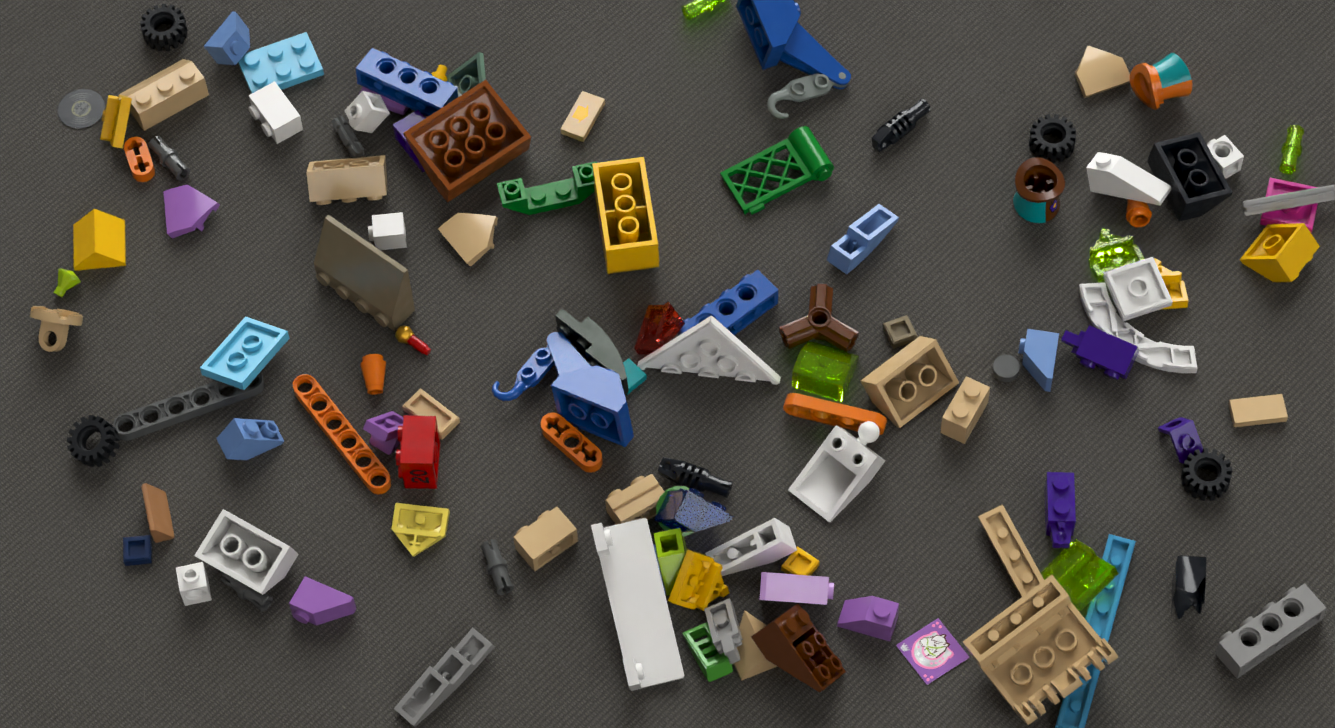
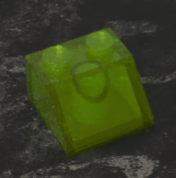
M809 341L800 350L793 368L792 387L843 402L859 356Z

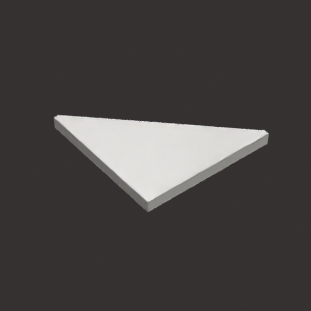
M712 315L639 360L637 365L641 370L655 368L661 369V372L675 374L691 372L698 373V376L711 378L727 376L735 377V380L770 381L774 385L779 384L781 379L773 369Z

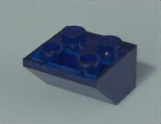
M680 488L676 491H668L654 520L671 530L681 528L683 533L698 532L730 522L733 516L725 512L727 508L715 501L710 503L703 499L704 494L693 488H689V490Z

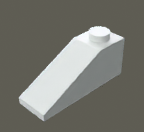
M1097 152L1086 167L1091 192L1161 205L1171 191L1169 184L1121 156Z
M773 518L706 552V555L714 558L715 562L722 565L721 575L725 576L773 563L797 551L790 527Z

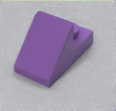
M391 411L366 420L363 430L371 434L369 443L388 455L392 454L400 444L398 442V426H403V417Z

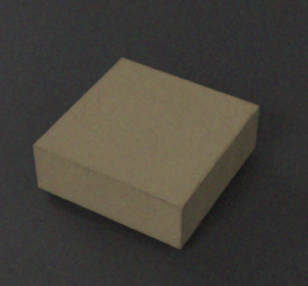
M907 315L883 323V330L893 349L909 344L918 337Z

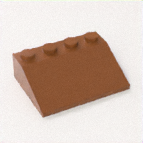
M487 80L482 81L403 133L432 184L447 203L529 150L531 142L530 134Z

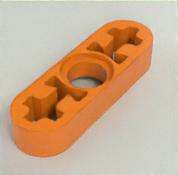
M548 413L541 419V431L546 439L583 471L592 473L601 468L603 464L602 452L595 444L560 414ZM557 423L559 432L553 427L548 429V424L555 425ZM574 437L579 440V444L576 447L570 448L565 446V440ZM585 454L590 458L595 456V461L589 460L586 462Z

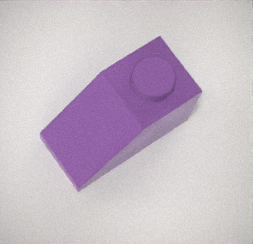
M306 576L289 602L292 615L297 621L304 624L309 622L316 626L354 614L356 610L352 596Z
M875 596L845 600L837 627L891 641L898 619L899 603Z

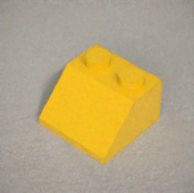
M1304 223L1267 224L1240 258V261L1272 282H1292L1299 276V272L1306 263L1311 261L1314 253L1320 246Z

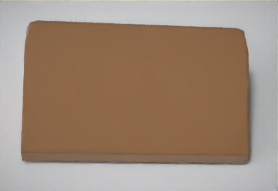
M147 483L142 484L147 519L153 541L158 543L173 539L174 531L166 493Z

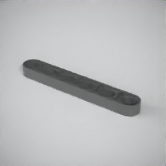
M260 372L255 377L259 379L257 386L247 387L245 390L220 381L211 382L121 414L114 420L113 427L118 431L116 434L124 441L147 435L260 394L265 387L263 375ZM224 387L234 388V392L230 396H222L220 394ZM199 396L209 397V401L204 405H197L195 403ZM177 404L184 406L181 413H170L172 406ZM155 413L159 416L154 423L144 421L148 414ZM130 422L133 424V428L128 432H121L119 430L123 423Z

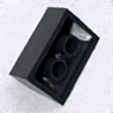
M1200 132L1154 143L1147 162L1154 176L1171 186V191L1166 198L1179 222L1203 216L1232 195L1233 192Z

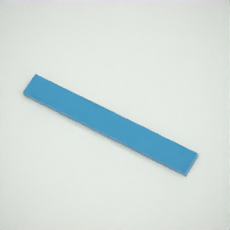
M1109 534L1085 618L1101 639L1104 638L1107 642L1109 641L1136 542ZM1093 664L1086 668L1090 673L1091 679L1086 682L1079 677L1083 685L1062 700L1055 728H1085L1100 674L1099 669H1096Z

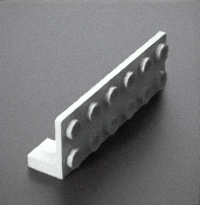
M642 518L605 528L602 523L591 525L630 690H638L683 679L685 675L647 519Z

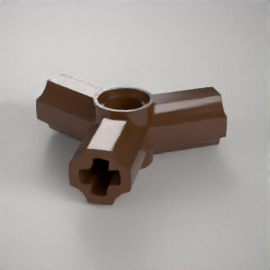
M827 284L811 286L809 313L807 316L779 327L782 341L788 349L812 339H824L847 352L855 345L859 332L832 317L833 288ZM816 322H823L824 324L818 325V324H815V323H816Z

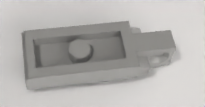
M729 598L704 610L713 644L719 654L724 653L727 656L731 665L741 660L737 647L743 645V639L733 603Z

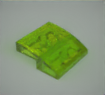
M1077 539L1071 542L1069 548H1065L1041 572L1044 580L1051 575L1054 576L1068 593L1072 604L1079 611L1088 605L1119 574L1113 565L1099 558L1092 548Z

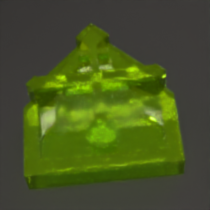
M1102 228L1097 242L1090 248L1088 264L1097 282L1101 283L1105 282L1104 272L1144 260L1145 258L1138 246L1133 244V236H1117L1110 234L1109 229Z

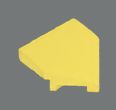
M395 503L391 529L414 557L446 537L450 510L447 508Z

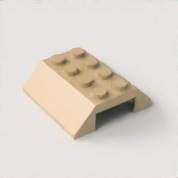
M1053 575L1049 576L963 641L988 679L1027 725L1038 719L1033 711L1036 710L1041 716L1046 713L1045 707L1041 703L1044 699L1048 698L1051 703L1056 705L1060 702L1056 695L1057 693L1064 699L1083 685L1079 677L1086 682L1091 679L1090 673L1086 669L1089 665L1093 664L1096 669L1101 671L1105 668L1104 663L1101 661L1102 659L1109 665L1118 658V655L1104 638L1101 639L1072 604L1068 593Z

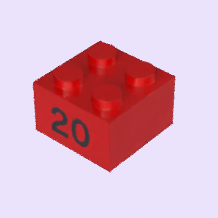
M404 415L403 426H398V442H400V449L396 450L398 476L403 478L405 488L437 489L441 441L436 416Z

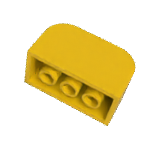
M644 157L593 163L595 198L607 274L659 267L658 239Z

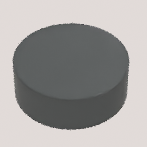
M1001 355L995 359L993 375L997 380L1011 382L1018 377L1020 365L1015 357Z

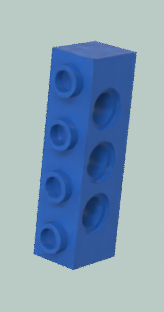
M374 48L370 49L356 67L357 84L414 111L419 110L425 116H430L458 98V87L454 86L451 82L436 78L427 71H421L411 66L408 62L395 59L388 53L380 52Z
M756 270L751 275L747 274L732 289L723 291L713 303L704 305L698 314L691 319H685L678 327V336L711 315L733 335H736L778 304V289L759 270ZM743 298H750L751 300L745 301V300H742V299H743Z

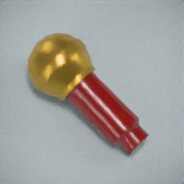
M404 325L397 329L395 337L398 342L409 344L425 355L431 352L428 345L417 338L409 326Z

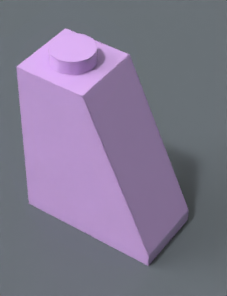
M761 572L759 600L827 605L828 599H833L834 583H829V577Z

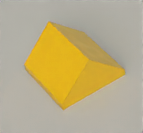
M93 209L73 225L74 271L126 266L124 219Z

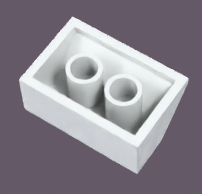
M223 509L194 556L263 595L285 578L299 554L287 544Z

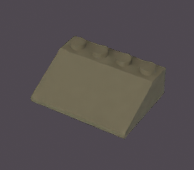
M327 215L314 260L317 280L322 285H329L335 289L342 299H349L355 303V306L362 313L368 312L382 327L388 326L393 331H396L415 311L408 269L336 219Z

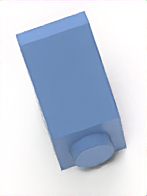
M232 11L204 47L217 64L236 65L250 48L249 28L239 15Z
M1027 329L1026 339H1020L1018 354H1024L1022 365L1044 391L1050 392L1059 333Z

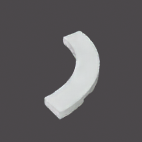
M1106 283L1079 284L1081 302L1092 325L1099 330L1138 346L1139 353L1135 361L1168 372L1197 373L1194 346L1173 345L1161 341L1157 343L1144 337V334L1127 322L1122 321L1116 313L1117 310L1110 300Z

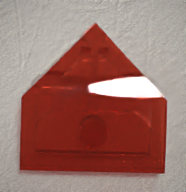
M669 301L665 305H648L634 348L638 354H650L670 342L685 324Z

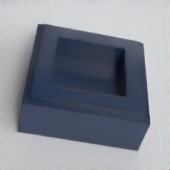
M150 535L123 538L125 566L152 563V538Z

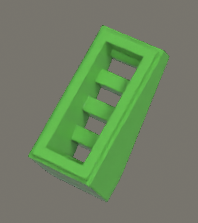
M707 622L682 633L708 682L728 675L733 671L732 664L730 665L727 656L724 653L719 654L715 648ZM707 635V638H705V639H702V640H700V641H698V642H695V641H694V640H696V639H699V638H701V637Z

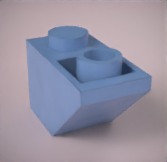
M234 418L216 438L226 458L232 460H249L282 445L284 442L274 421Z

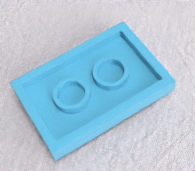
M307 32L247 52L238 62L251 94L274 81L282 90L324 75L323 68Z
M245 316L200 367L201 373L208 378L245 390L290 339L288 331Z

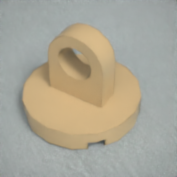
M33 306L30 311L31 318L41 320L39 344L43 350L48 352L62 350L67 342L69 325L81 326L83 321L81 314L57 308L52 310L44 306ZM51 332H54L57 337V341L53 346L49 343Z

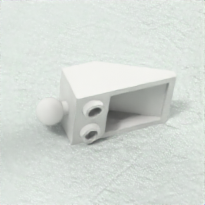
M871 421L862 423L858 429V438H855L845 429L836 425L788 491L828 522H831L869 484L885 462L883 458L866 446L867 443H872L878 439L880 430L877 424ZM863 458L860 464L855 463V459L861 460Z

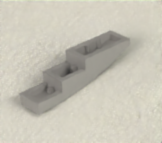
M472 627L455 648L451 646L434 667L429 666L394 709L416 727L466 680L495 646Z

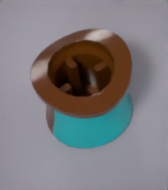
M1035 157L1026 160L1020 165L1015 176L1017 191L1013 198L1015 210L1022 218L1033 223H1045L1057 215L1060 209L1059 196L1064 191L1065 179L1061 171L1052 162L1044 158Z

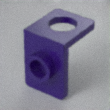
M1179 417L1158 427L1159 432L1170 435L1180 463L1184 464L1190 453L1194 455V451L1197 449L1200 450V453L1203 452L1193 420Z

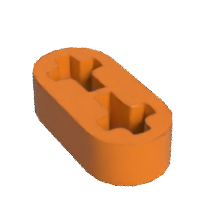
M141 137L129 138L124 144V151L132 175L138 182H147L155 174L147 144ZM134 147H138L139 155L135 156ZM143 163L146 171L141 172L139 164Z

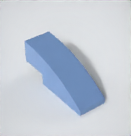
M876 205L851 224L846 235L831 245L827 261L845 274H848L878 246L898 222L899 217L882 205Z

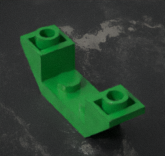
M597 161L572 166L573 178L524 188L522 178L497 183L502 207L533 215L580 204L595 191L592 164L597 163Z

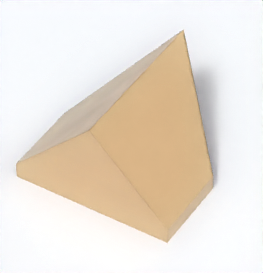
M745 610L739 626L743 645L737 647L741 660L733 663L741 681L777 667L764 657L751 638L752 635L766 626V624Z

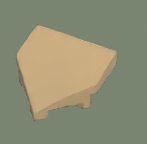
M1091 46L1086 47L1081 62L1074 74L1084 98L1130 83V73L1122 57Z
M457 213L441 225L438 230L471 267L488 250L494 249V228L497 226L498 218L482 214Z

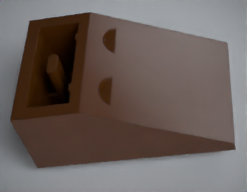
M799 603L751 636L769 662L818 692L823 691L846 672L840 659L833 654L824 636L817 631L810 621L808 613L801 608Z

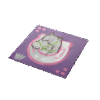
M939 618L896 645L927 685L970 658Z

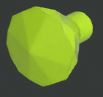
M59 269L58 286L53 293L63 298L67 290L78 285L81 281L73 271Z

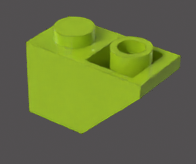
M681 528L654 533L657 557L667 596L671 594L687 552Z

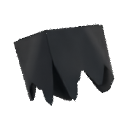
M1183 555L1177 557L1172 579V603L1174 600L1179 619L1183 617L1184 611L1188 610L1190 606H1194L1197 612L1201 614L1202 604L1205 603L1206 557Z

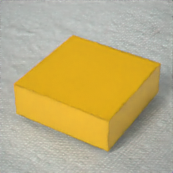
M797 546V551L791 553L782 564L781 570L786 574L811 576L819 566V560Z

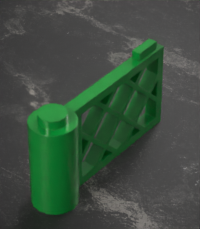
M802 126L794 130L787 139L720 172V175L743 213L750 212L753 215L765 209L764 204L811 180H827L832 175L834 165L809 127ZM784 149L790 154L787 161L774 159L776 153ZM758 162L768 163L765 173L753 171L754 164ZM772 165L785 167L782 177L769 174ZM789 168L800 170L803 176L797 179L786 178ZM736 173L745 175L743 184L734 183L729 177ZM750 176L762 178L760 188L747 186ZM767 180L780 182L779 187L773 191L764 189ZM744 192L756 193V200L745 204L742 199Z

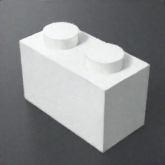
M275 81L249 95L251 106L248 108L252 117L255 120L259 119L261 121V127L266 136H272L277 144L303 130L299 113Z

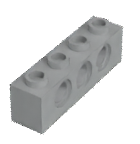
M1305 583L1297 589L1292 587L1283 594L1280 601L1268 603L1261 610V614L1255 618L1250 616L1240 624L1238 630L1233 633L1228 631L1218 640L1219 644L1216 655L1238 679L1320 622L1324 617L1326 607ZM1285 612H1293L1296 617H1290ZM1264 626H1270V627H1272L1275 631H1274V632H1269V631L1265 630L1263 627H1264ZM1242 641H1249L1254 646H1245Z

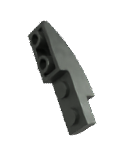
M560 310L555 315L557 331L563 333L567 339L572 340L577 348L586 354V359L590 366L598 365L618 373L624 394L628 393L625 367L618 350L609 336L590 317H587L580 323L565 310Z

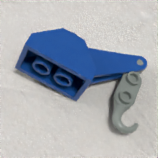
M738 0L737 10L762 69L765 70L777 66L780 60L809 74V76L790 81L781 90L770 95L767 107L773 116L780 119L789 117L788 113L777 111L775 104L778 101L790 100L801 102L826 95L832 86L837 89L847 87L851 79L850 72L798 23L801 11L797 2H794V0Z

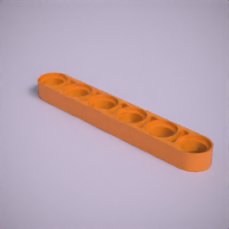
M308 374L297 376L293 381V390L299 402L369 491L377 495L386 493L391 487V478L387 469L315 378ZM303 383H310L312 385V389L304 393L300 392L298 387ZM318 401H323L327 404L326 408L322 411H316L312 407ZM331 420H339L342 423L338 429L332 430L327 427ZM347 438L356 440V444L352 448H344L342 442ZM361 457L371 459V463L366 467H360L356 464L357 460ZM376 476L386 478L385 483L381 486H375L371 481Z

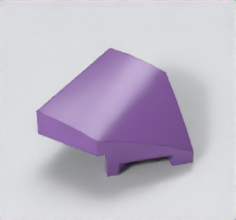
M189 185L163 191L167 234L173 239L194 231L196 228L203 231V223L212 210L216 212L220 204Z

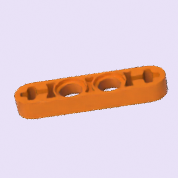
M798 393L787 394L783 406L784 411L789 415L832 426L837 425L841 428L857 432L862 423L871 421L877 424L880 430L879 435H882L887 423V418L880 413Z

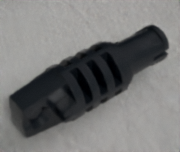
M921 98L911 108L901 110L892 119L888 120L887 123H884L872 137L873 148L881 152L891 144L897 143L916 126V122L931 111L929 103Z
M663 457L658 468L659 475L698 492L707 490L728 498L729 490L731 491L732 481L713 476L708 469L686 461Z

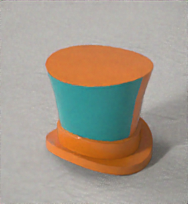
M1170 53L1152 66L1147 63L1136 65L1130 73V85L1136 96L1144 104L1157 110L1160 108V104L1164 103L1163 100L1189 96L1192 91V78L1184 61L1177 54Z

